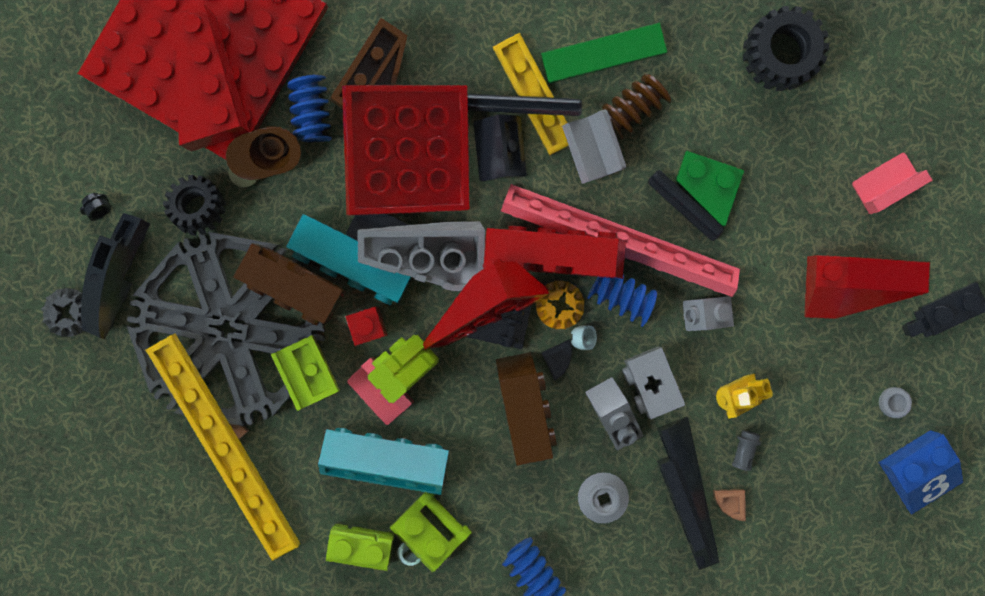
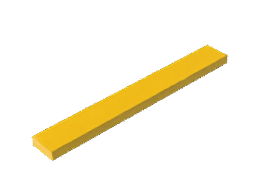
M176 333L147 348L146 352L271 560L273 561L299 547L300 542Z

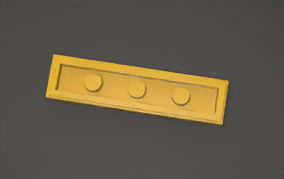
M520 33L493 46V50L518 96L554 98ZM528 114L549 156L569 146L562 128L563 125L567 124L563 115Z

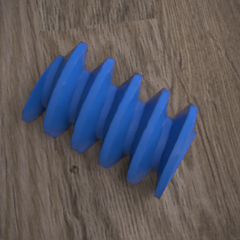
M306 75L292 79L287 83L288 89L294 91L289 94V101L296 103L290 107V113L297 116L291 120V125L299 128L293 131L292 134L297 140L302 142H325L332 140V137L323 135L322 132L331 128L330 124L321 121V119L330 116V112L320 110L321 106L329 103L327 99L319 98V94L328 91L326 87L318 85V82L326 79L325 76Z
M624 274L623 279L597 277L587 299H590L594 294H598L597 304L601 305L608 299V310L611 311L619 305V315L621 317L629 310L631 311L630 321L633 322L640 316L642 317L641 327H643L655 307L657 291L652 289L645 295L646 285L640 284L634 289L635 280L633 278H630L623 284Z
M531 537L522 540L507 553L508 557L502 565L504 567L514 565L509 575L510 577L521 576L516 583L517 587L528 586L523 596L564 595L565 587H559L560 580L558 577H551L553 569L550 566L544 567L547 561L544 556H538L540 550L537 546H531L533 542Z

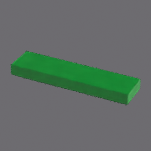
M656 23L541 53L547 82L552 84L665 55L667 49L661 25Z

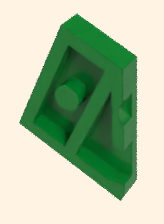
M685 151L675 181L724 227L726 226L744 170Z

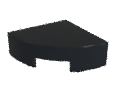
M569 339L541 352L554 380L561 377L570 364L572 346Z

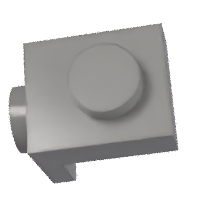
M731 296L683 301V316L687 331L711 330L734 326Z

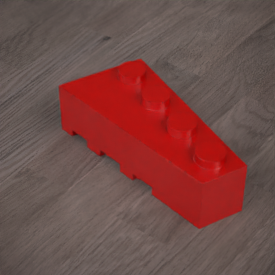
M508 226V230L487 228L484 263L493 259H501V262L516 261L526 271L623 279L626 241L618 239L617 233L598 232V237L586 236V231L568 230L567 234H556V229L538 228L537 232L527 231V227Z

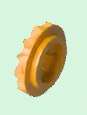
M554 281L547 284L545 287L548 289L549 294L536 302V311L540 320L553 329H567L577 324L584 313L585 300L580 290L575 285L566 281ZM565 292V303L572 307L573 310H562L558 317L555 318L556 307L547 301L548 299L552 301L559 300L560 296Z

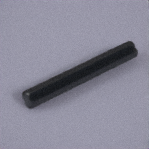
M467 94L468 111L580 116L583 107L582 100Z

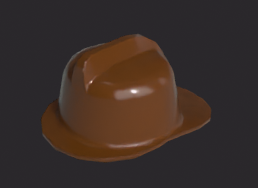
M267 126L234 138L228 145L226 161L230 170L238 177L247 180H257L292 170L299 162L301 147L297 138L288 130L276 126Z

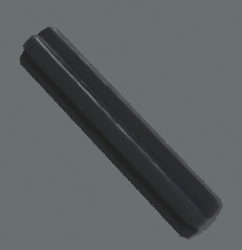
M656 171L649 178L648 184L710 241L716 240L723 233L724 228L662 171Z

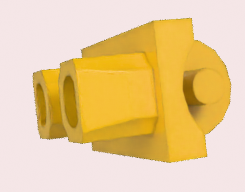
M750 374L720 387L716 394V400L719 406L727 411L729 419L738 417L763 403L762 400L769 399L773 396L768 378L756 380L755 374Z

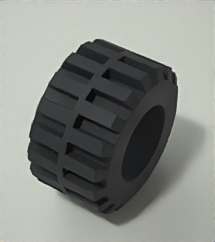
M783 6L778 11L774 9L765 17L763 16L747 35L748 39L743 45V49H746V52L743 54V62H749L746 70L748 74L752 71L756 74L753 78L756 83L762 80L765 82L763 87L766 89H771L774 86L776 91H783L786 88L792 90L807 82L821 70L820 66L825 64L827 56L824 54L829 51L830 44L824 43V40L829 36L827 30L821 31L820 26L823 25L822 21L818 19L815 22L812 19L814 13L808 10L803 14L801 13L802 7L795 6L789 11V6ZM786 34L798 43L800 59L797 64H784L775 58L771 50L773 35Z

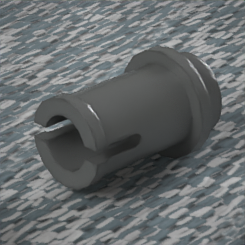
M742 430L741 435L737 436L739 444L732 466L745 471L752 470L757 446L762 444L759 441L761 435L748 430Z

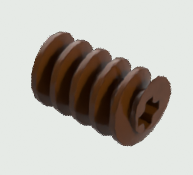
M644 74L641 77L642 83L639 81L633 82L631 84L632 91L625 88L621 92L622 98L615 96L612 99L613 106L610 104L602 106V110H607L615 135L620 140L623 139L621 129L624 128L629 133L633 132L632 121L640 126L643 124L640 116L642 113L649 118L653 117L650 107L653 106L661 111L663 109L660 102L661 99H664L669 104L671 103V97L665 87L649 74Z

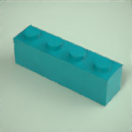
M302 214L286 246L294 251L292 257L306 264L313 260L321 264L320 271L334 278L339 273L349 278L348 285L362 292L367 287L377 292L374 298L390 306L393 301L401 302L413 278L359 263L357 240Z
M345 428L326 429L318 467L322 475L441 495L449 450H444L442 446L437 444L415 445L412 441L403 438H397L395 441L386 440L374 433H366L365 436L357 435Z

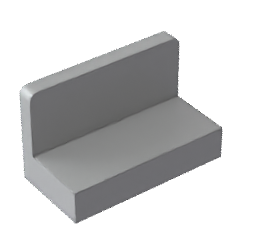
M606 109L562 126L582 184L626 168Z

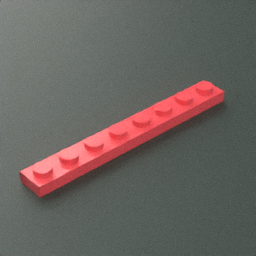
M513 184L510 185L501 209L504 213L537 224L543 228L556 229V232L561 234H567L568 230L586 231V236L598 237V232L617 233L618 239L626 241L625 258L642 263L658 271L669 273L688 282L696 283L733 297L738 288L739 268Z

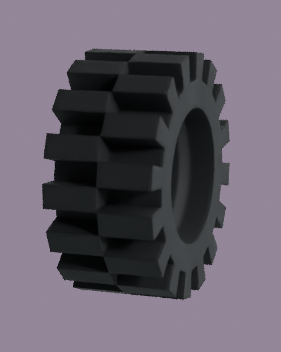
M188 175V181L183 177L178 179L180 185L176 186L173 183L170 186L173 192L166 191L165 197L169 200L163 201V206L167 209L164 210L166 216L178 229L186 234L188 232L190 235L196 236L198 231L203 235L206 234L205 228L207 227L211 231L214 230L216 227L213 225V222L216 221L220 224L223 219L219 214H225L226 211L222 206L226 205V202L221 192L209 179L206 180L201 175H198V178L194 175ZM199 196L204 197V205L199 211L193 214L185 213V208L192 199Z

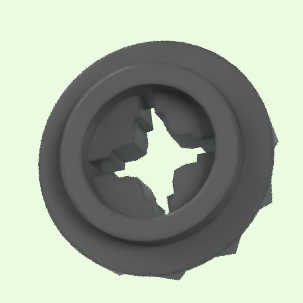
M64 288L58 289L46 297L45 305L41 308L44 317L42 322L48 326L50 332L61 337H72L84 331L82 330L81 321L82 293L75 289ZM71 305L69 313L73 319L64 318L60 321L62 312L58 306L68 307Z

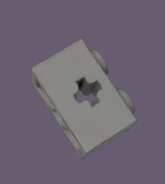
M657 346L624 360L626 367L622 369L627 384L629 386L634 384L638 396L634 397V401L640 414L646 413L648 418L653 419L685 406L662 347ZM649 376L655 380L658 379V383L655 384L656 390L654 391L644 386L648 383L647 377Z

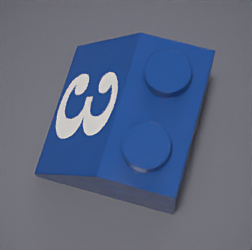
M931 430L878 462L911 515L963 483L961 463L944 434Z

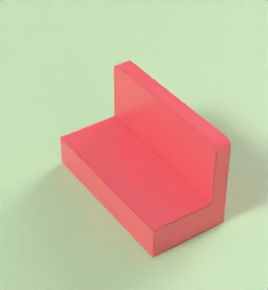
M901 153L853 181L852 186L868 213L873 214L882 211L933 180L927 170L916 172L907 155Z
M371 357L347 380V383L386 425H389L414 400L407 393H404L394 403H389L380 393L381 390L376 389L368 380V374L375 369L371 364L375 358Z

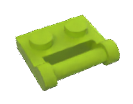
M424 492L389 528L431 572H435L452 552L467 539L472 531L466 525L462 526L434 497L436 494ZM424 506L454 535L449 541L420 512Z

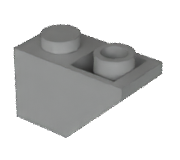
M612 377L585 392L616 450L629 446L637 439L643 437L629 403Z

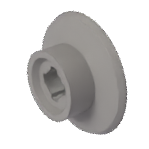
M603 472L591 475L583 482L578 493V503L581 511L587 518L597 523H610L617 520L624 514L629 502L626 485L619 477L610 473ZM608 493L611 501L600 505L597 497Z

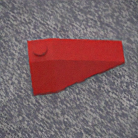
M822 255L808 256L804 317L837 319L926 294L929 292L930 262Z
M501 259L490 260L482 265L483 270L473 275L423 342L424 349L448 346L477 332L476 327L502 320L501 314L513 309L520 311L547 296L549 294L548 289L516 261L501 262Z

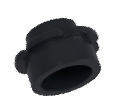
M91 193L84 197L82 200L83 206L80 208L81 214L87 215L91 221L103 218L111 210L107 195Z

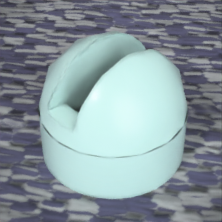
M581 325L572 330L573 340H571V343L574 347L580 350H591L594 348L597 334L593 326Z
M402 543L397 551L399 560L409 566L418 564L421 560L413 552L405 559L403 558V554L409 548Z

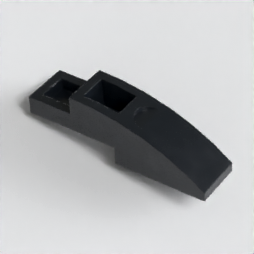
M123 213L110 239L99 236L92 252L83 284L81 299L82 330L105 340L108 332L113 327L114 320L123 302L126 300L132 283L123 278L130 269L140 244L145 239L146 232L150 226V223Z

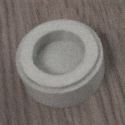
M891 387L884 390L880 395L879 407L888 417L902 418L911 410L912 399L904 389Z

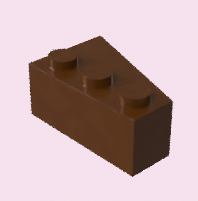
M380 18L333 92L330 101L343 109L342 86L396 85L408 35Z
M254 243L250 245L233 278L247 284L246 287L262 296L265 293L274 298V303L289 311L292 308L303 313L301 318L318 326L319 322L323 324L329 323L346 290L272 249Z
M531 352L495 359L517 466L552 459L551 447L557 446L554 429L547 428L546 419L552 417L548 400L542 401L540 391L546 390L543 372H536Z

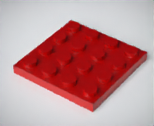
M467 85L342 86L347 215L469 210Z

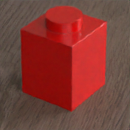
M379 306L345 316L355 346L388 335Z

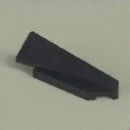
M684 417L657 428L668 457L658 460L657 463L698 569L701 570L719 563V557L688 417Z

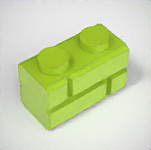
M413 335L407 341L401 337L389 348L392 352L391 355L385 351L371 363L375 369L368 374V380L376 389L381 390L380 393L389 403H394L439 362V358L431 349H424V341L418 335Z
M334 524L329 535L326 561L387 571L391 562L395 533L354 526L349 529L348 525Z

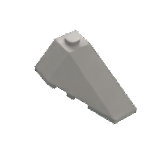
M480 221L440 222L358 230V262L392 273L404 274L415 278V280L424 283L425 281L451 291H462L471 277L483 270L485 229Z

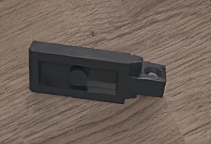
M972 282L919 307L917 311L913 312L916 319L902 326L905 335L914 337L923 333L925 337L935 336L984 313L985 298L978 283Z

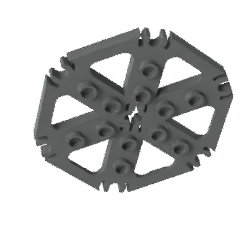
M208 232L211 245H209L210 240L206 234H199L201 244L195 248L191 239L186 238L183 243L178 242L132 295L142 297L145 301H130V305L138 306L141 310L139 317H127V321L139 323L140 327L127 325V329L149 391L154 393L156 388L161 385L162 388L157 390L154 398L156 400L160 399L165 393H168L171 396V402L166 408L170 410L178 405L146 352V349L151 347L149 338L153 332L172 335L176 333L177 336L196 339L186 352L203 380L221 361L235 401V405L230 409L220 408L229 424L245 426L246 423L248 425L255 423L253 418L254 410H259L264 420L270 418V411L266 405L269 406L272 416H274L290 398L285 384L275 393L269 392L265 388L252 350L275 353L314 335L313 330L326 332L325 326L321 322H319L318 326L307 321L301 326H294L257 319L274 298L265 293L262 296L246 287L247 284L245 283L233 296L220 260L222 251L228 248L248 251L252 243L266 246L275 251L280 245ZM285 248L277 251L282 256L287 252ZM296 258L292 260L297 264L299 263V260H297ZM179 265H187L202 308L163 301L159 297L158 290ZM214 315L220 316V319L214 318ZM229 320L230 326L235 327L237 330H242V333H229L227 337H224V331L220 330V328L212 327V325H223ZM238 320L245 321V324L237 322ZM315 334V335H314L315 338H316V340H319V341H325V340H326V337H325L324 335H321V334ZM234 338L240 339L242 342L234 341ZM180 407L174 412L184 415Z

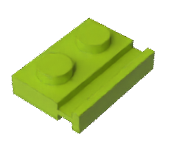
M314 335L271 354L297 411L340 391Z

